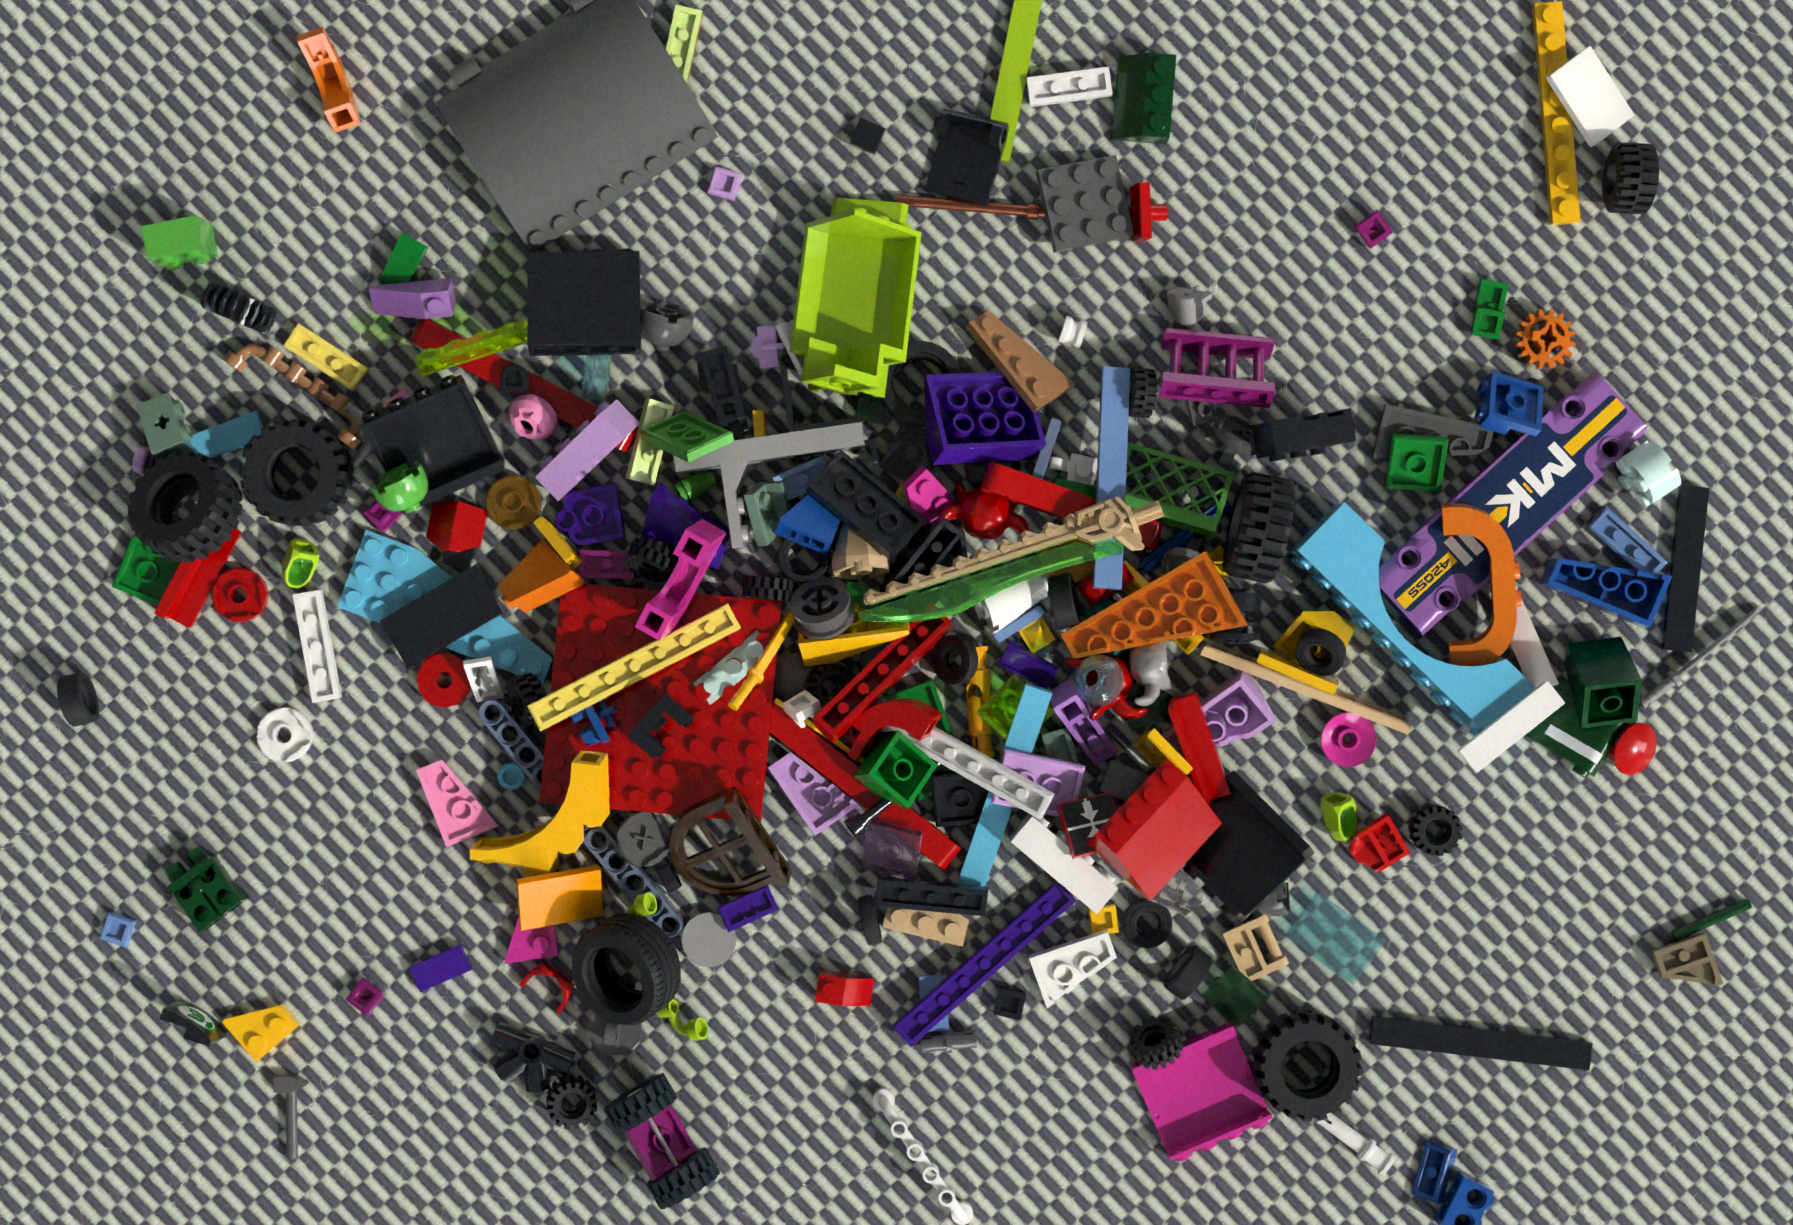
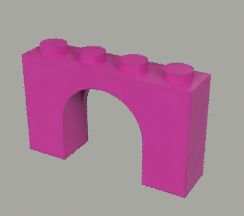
M704 519L685 529L673 552L674 555L679 557V560L659 594L647 602L635 625L637 629L660 641L677 628L727 532Z

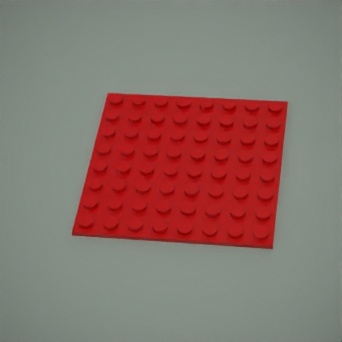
M583 584L561 595L550 694L657 640L637 629L635 625L647 602L655 598L661 590ZM694 594L677 628L674 630L727 603L741 629L605 698L604 701L608 708L616 705L618 709L612 715L616 722L614 726L608 727L605 719L600 720L611 741L605 744L599 742L591 746L585 745L580 732L593 726L589 717L574 723L570 716L548 727L546 731L539 803L561 805L564 803L570 785L572 761L583 750L608 753L610 809L681 815L690 806L737 786L761 822L777 652L763 673V681L753 686V689L748 693V696L737 711L731 709L728 703L743 685L747 675L734 686L725 687L722 696L711 705L706 700L711 696V693L705 691L704 683H700L696 687L693 683L706 672L711 671L718 662L736 647H740L756 631L760 634L756 637L755 641L761 643L763 650H765L780 625L782 601ZM730 658V659L727 660V661H729V660H731V659H736V660H738V661L741 663V661H740L739 659H737V658ZM667 693L686 708L696 720L686 728L680 726L668 716L666 718L668 722L659 732L656 733L654 731L652 733L667 750L659 759L655 757L652 759L628 734ZM595 703L593 704V707L596 713L598 714L600 710L597 704ZM725 808L704 817L732 820Z

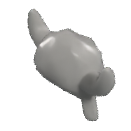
M1172 640L1131 648L1129 653L1131 674L1137 683L1145 687L1144 695L1134 700L1137 705L1148 706L1153 704L1159 697L1160 690L1173 697L1181 695V691L1171 685V680L1167 673L1166 648Z

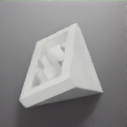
M491 656L463 661L464 669L477 702L504 698Z

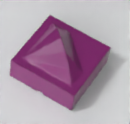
M1377 209L1353 225L1370 249L1393 233Z
M362 977L345 1000L369 1017L386 994Z

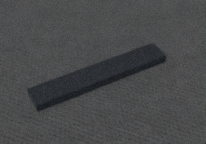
M1688 485L1679 486L1669 573L1672 579L1667 592L1662 650L1692 652L1710 488Z

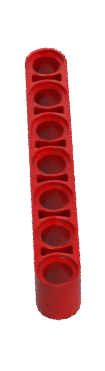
M993 462L988 463L980 488L987 493L1063 520L1070 513L1075 514L1076 511L1096 504L1095 498ZM1152 520L1138 526L1145 549L1155 551L1164 525L1163 523Z

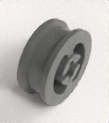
M818 578L806 582L793 593L790 600V609L794 616L797 630L803 636L810 639L824 640L838 636L851 625L855 616V609L847 586L834 578Z

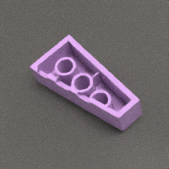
M617 399L610 405L607 402L603 403L594 412L597 417L591 423L586 420L575 430L578 434L575 439L571 440L568 437L557 448L560 453L555 458L550 455L538 466L542 471L535 478L557 501L564 497L640 424Z

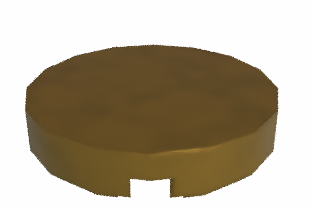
M508 475L496 480L486 497V508L491 519L499 526L510 530L523 529L531 525L539 516L542 507L541 494L537 486L528 478L518 475Z

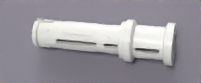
M1331 1112L1327 1114L1329 1121H1319L1318 1118L1315 1122L1356 1151L1360 1161L1365 1160L1375 1167L1380 1176L1384 1175L1392 1166L1395 1160L1394 1154L1386 1153L1376 1145L1374 1139H1365Z

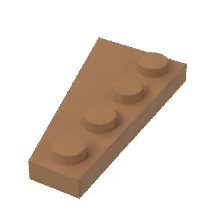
M990 311L973 319L965 327L1033 413L1066 393L1075 385L1072 380Z

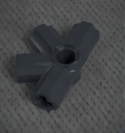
M501 1021L498 1023L490 1042L491 1046L508 1052L493 1064L498 1077L509 1083L524 1072L526 1092L532 1093L542 1092L551 1088L549 1070L567 1076L576 1052L547 1041L541 1034H530ZM527 1044L536 1045L539 1053L532 1054L529 1052Z

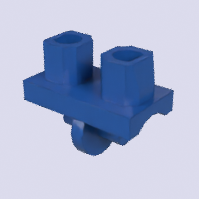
M603 699L596 703L600 710L598 714L593 705L571 716L574 723L587 717L592 722V727L580 732L586 746L599 742L605 744L611 741L600 720L605 719L608 727L614 726L616 722L612 715L618 711L616 705L608 708Z

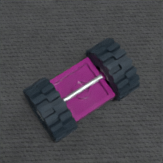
M664 1073L650 1077L644 1082L642 1081L637 1086L619 1095L618 1098L612 1100L610 1104L603 1108L616 1133L622 1134L624 1132L650 1178L646 1186L658 1207L662 1210L667 1207L670 1208L686 1198L688 1199L696 1192L698 1193L720 1174L707 1148L696 1149L671 1104L677 1100V1095Z

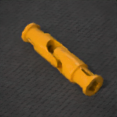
M976 646L978 667L975 675L966 682L969 735H972V748L988 757H994L995 752L992 751L991 747L993 720L989 669L986 668V651H988V646ZM977 686L982 692L980 696H975Z

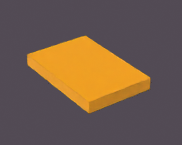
M599 865L516 879L521 931L603 916L601 869Z

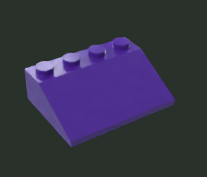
M1001 372L931 374L924 376L926 435L933 465L1034 460L1046 446L1038 411L1034 413L1031 411Z

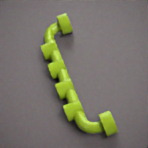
M650 892L637 895L627 913L639 914L640 916L654 914L657 910L655 896ZM672 999L664 1008L657 1012L660 1018L668 1017L673 1029L679 1034L688 1036L692 1041L703 1040L708 1036V1024L704 1018L690 1019L687 1025L681 1021L678 1015L679 1005L675 999Z

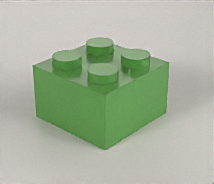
M196 215L141 226L147 259L157 263L158 266L166 267L167 270L181 269L184 267V263L194 262L196 265L211 262L210 258L218 257L212 224Z

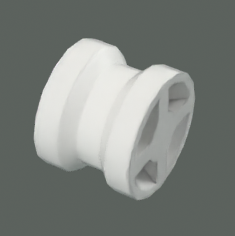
M1066 316L1058 342L1063 344L1070 342L1074 347L1080 348L1088 322L1083 320L1077 322L1072 317Z

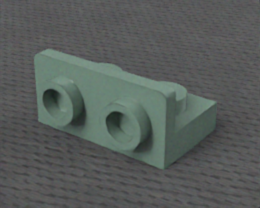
M782 481L757 483L744 495L757 547L769 545L778 536L775 534L780 519L790 510Z

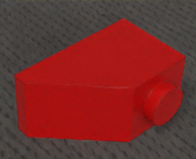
M820 969L815 1002L838 1006H870L874 978Z

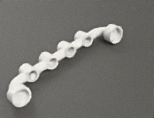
M885 1087L877 1089L873 1095V1105L877 1110L883 1112L891 1124L892 1134L903 1141L907 1147V1156L919 1164L923 1170V1179L927 1183L932 1184L937 1190L939 1202L943 1206H948L953 1221L959 1225L968 1224L973 1218L971 1204L965 1200L957 1201L954 1189L947 1186L940 1177L938 1166L929 1161L923 1152L922 1143L913 1138L908 1130L906 1120L900 1118L893 1109L895 1103L894 1093ZM897 1124H902L905 1128L902 1131H897L894 1127ZM918 1147L920 1152L913 1154L910 1152V1149ZM934 1170L936 1174L933 1177H929L926 1175V1172ZM950 1193L952 1197L946 1200L942 1198V1195Z

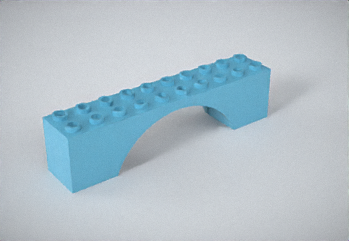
M1345 502L1335 504L1289 551L1294 556L1291 561L1302 571L1304 569L1308 570L1313 575L1311 580L1320 589L1323 590L1325 588L1333 594L1331 600L1341 609L1344 607L1353 614L1350 618L1359 627L1369 629L1373 633L1370 636L1371 639L1383 648L1385 646L1392 652L1390 657L1399 666L1409 668L1412 671L1410 676L1420 686L1425 685L1431 689L1430 696L1440 705L1445 704L1452 710L1449 714L1459 724L1462 725L1464 723L1472 729L1469 732L1472 737H1475L1536 688L1507 659L1498 658L1491 664L1481 666H1458L1436 660L1411 645L1392 623L1381 597L1379 562L1385 540Z

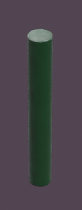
M1746 898L1671 931V935L1675 941H1678L1751 909L1752 905Z

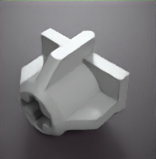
M1199 285L1191 289L1176 286L1167 292L1168 308L1175 316L1176 322L1181 325H1193L1206 314V302L1212 299V293L1200 291Z

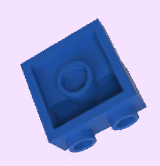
M1492 371L1485 380L1479 383L1477 388V396L1482 397L1475 411V418L1480 419L1479 427L1504 435L1512 429L1537 436L1541 432L1544 386Z

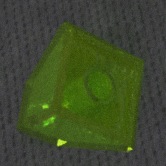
M1016 673L976 711L1005 740L1007 739L1025 684L1035 685ZM1049 702L1042 724L1055 712L1051 702Z

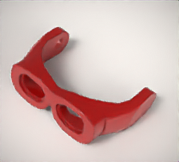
M542 961L526 974L519 986L522 988L526 985L528 979L533 975L544 974L555 977L563 991V1001L555 1012L559 1015L569 1001L575 984L551 965Z

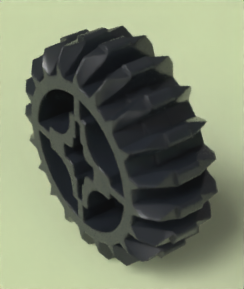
M212 282L208 283L202 293L200 302L202 308L260 333H269L275 323L277 312L274 308Z

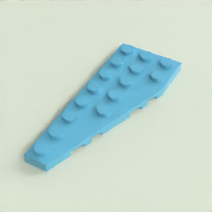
M365 530L337 607L381 623V619L453 577L420 549L370 530ZM501 615L445 647L474 659L491 656L494 666L517 675L531 672L537 676V680H540L542 684H545L554 660L550 654L529 637H526Z

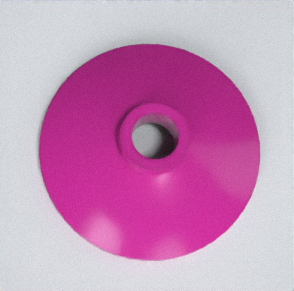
M1350 712L1340 713L1332 717L1324 726L1321 734V746L1324 754L1330 761L1343 767H1354L1367 761L1373 754L1377 742L1376 732L1371 722ZM1346 733L1351 734L1349 742L1342 741V737Z

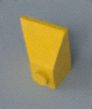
M1303 611L1276 640L1273 647L1298 663L1295 657V647L1301 635L1311 629L1328 630L1336 634L1343 641L1345 647H1347L1356 626L1334 611ZM1314 645L1310 648L1311 653L1320 659H1329L1331 657L1330 652L1322 646Z

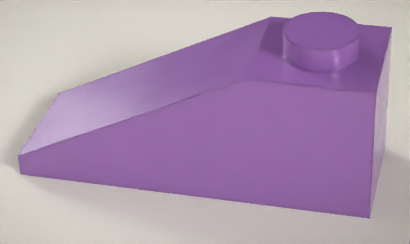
M452 278L369 286L374 314L419 319L453 316L457 304Z
M1071 678L1050 690L1053 693L1050 699L1053 710L1095 766L1118 753L1117 747L1099 719L1097 718L1095 721L1089 719V714L1093 709Z

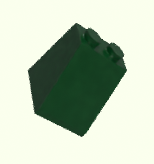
M1622 637L1567 643L1564 665L1581 728L1636 722L1638 719L1642 679Z

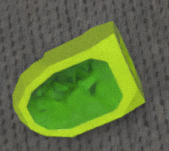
M298 538L289 542L281 571V577L288 587L300 588L311 580L320 556L316 545Z
M1341 792L1328 793L1320 799V809L1326 828L1329 829L1332 837L1337 841L1343 842L1353 837L1357 827V810L1353 797Z

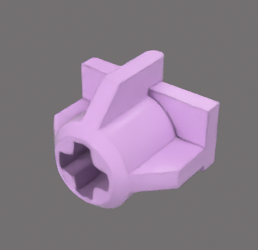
M775 325L757 327V336L751 342V352L759 360L760 369L768 370L769 368L779 367L778 352L784 351L785 346L784 343H777Z

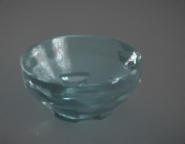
M1094 655L1086 658L1078 666L1074 678L1075 689L1080 698L1096 706L1107 705L1114 701L1120 694L1124 681L1123 672L1118 662L1105 655ZM1095 670L1098 673V681L1095 685L1089 686L1086 682V676L1090 671Z

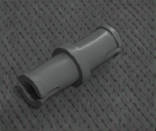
M949 1030L945 1031V1034L923 1036L921 1038L922 1054L946 1050L947 1053H953L952 1050L977 1048L975 1030L950 1033Z

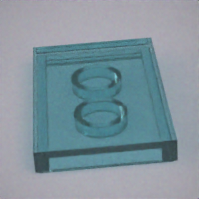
M1318 891L1285 935L1352 985L1357 982L1386 942V940Z

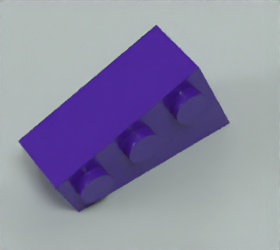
M659 482L650 499L641 537H645L646 540L652 538L654 542L659 540L663 542L662 545H669L671 547L670 550H675L685 529L704 519L727 532L709 565L719 569L730 540L729 528L704 511L700 513L688 505V500L682 496L678 498L666 490L667 486Z

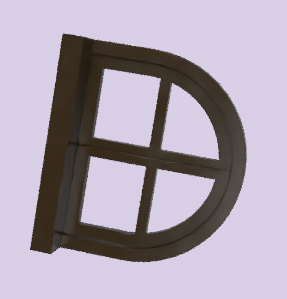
M737 786L690 806L676 820L669 842L671 860L679 874L696 888L711 894L735 896L752 892L773 882L776 883L779 889L789 885L791 867ZM725 808L742 834L719 844L702 818ZM696 823L712 847L688 857L684 847V839L689 828ZM749 843L765 869L742 878L726 853ZM719 856L734 879L714 878L704 874L695 866Z

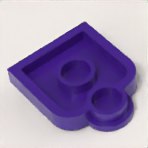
M617 483L575 490L568 493L564 499V507L555 515L557 529L564 534H569L570 539L578 545H589L627 538Z

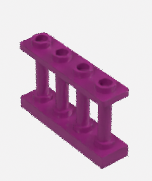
M1165 328L1161 349L1170 350V372H1163L1159 398L1270 408L1275 393V383L1264 382V360L1271 358L1274 339L1261 336L1254 337ZM1181 351L1198 353L1197 375L1181 373ZM1209 354L1225 356V378L1209 376ZM1237 357L1253 358V380L1236 379Z

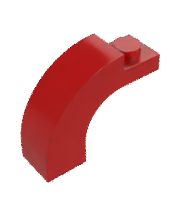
M896 698L877 704L863 712L853 723L852 726L859 731L851 739L849 745L852 747L847 755L855 761L866 757L880 732L888 726L901 728L919 741L925 739L931 734L942 713L927 703L911 698Z

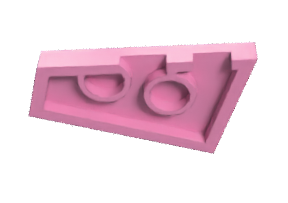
M443 760L416 770L446 847L498 827V824Z

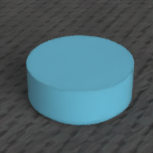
M516 762L504 764L498 771V781L507 790L518 789L526 781V773Z

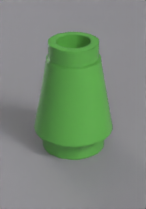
M709 470L679 478V482L675 483L674 487L679 498L682 496L692 503L716 486L717 483L712 472Z

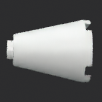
M1031 572L971 583L970 587L974 588V590L970 591L971 600L979 620L984 618L988 624L984 626L985 630L989 634L999 632L1045 599L1048 591L1046 577L1044 575L1040 576L1038 572Z

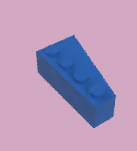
M1553 558L1549 559L1539 584L1636 626L1651 627L1672 576Z

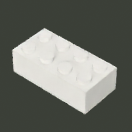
M1028 813L1008 836L1011 843L1097 914L1118 890L1114 883L1116 880L1114 875L1102 865L1096 868L1093 865L1095 860L1090 855L1072 859L1065 834L1060 830L1057 833L1053 832L1050 829L1052 826L1051 822L1044 816L1042 819H1038Z

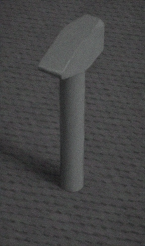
M293 1074L275 1075L273 1077V1092L286 1093L287 1159L298 1158L297 1090L309 1084L308 1080Z

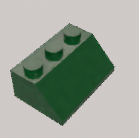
M1148 52L1118 57L1111 140L1167 144L1170 138L1176 55Z

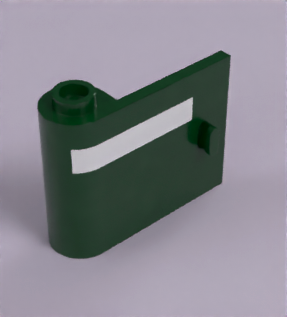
M1556 677L1559 684L1553 686V688L1565 704L1525 736L1570 761L1574 766L1572 771L1586 779L1588 775L1595 777L1608 756L1610 748L1615 745L1623 732L1626 723L1581 728L1570 684Z

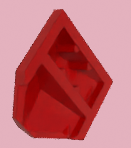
M460 501L433 502L426 539L444 551L458 553L472 548H480L488 512Z
M1387 813L1355 832L1348 848L1355 861L1372 868L1378 873L1410 853Z

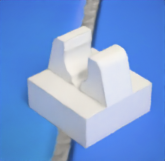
M806 690L782 703L785 712L801 728L806 727L805 719L808 717L813 719L818 711L822 709L819 700Z

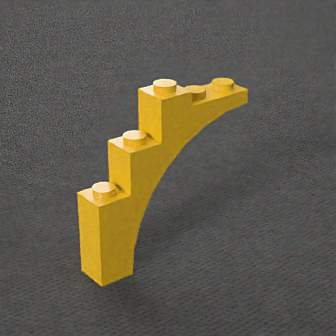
M581 750L571 764V779L565 801L560 810L551 819L539 827L519 835L501 838L479 837L470 849V860L481 861L485 864H507L510 867L523 866V876L527 877L554 873L559 867L558 852L562 854L575 853L584 841V826H601L610 814L608 753Z

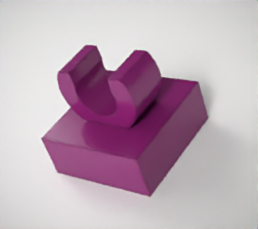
M377 500L363 512L382 533H385L404 515L402 511L394 512L387 510Z

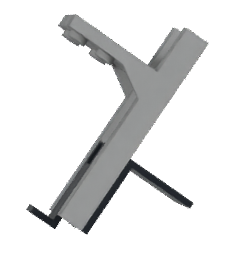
M786 365L780 366L789 433L734 440V442L689 463L674 456L675 470L680 472L681 475L721 469L732 549L735 550L746 549V542H751L749 525L743 524L742 515H747L745 498L739 496L751 465L836 453L841 450L864 449L866 447H871L873 465H879L875 438L864 440L861 417L796 426L789 373Z

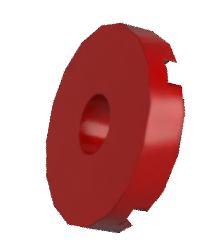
M248 568L226 570L212 587V601L215 609L223 617L233 622H247L255 619L264 611L268 603L269 591L266 582L259 573ZM238 587L244 588L247 593L246 599L242 603L237 602L233 596L235 589Z
M440 653L432 655L423 662L418 670L417 685L425 701L434 706L446 708L458 705L469 695L472 688L463 666L464 660L461 657L451 653ZM443 672L449 673L452 677V684L448 688H443L438 683V677Z

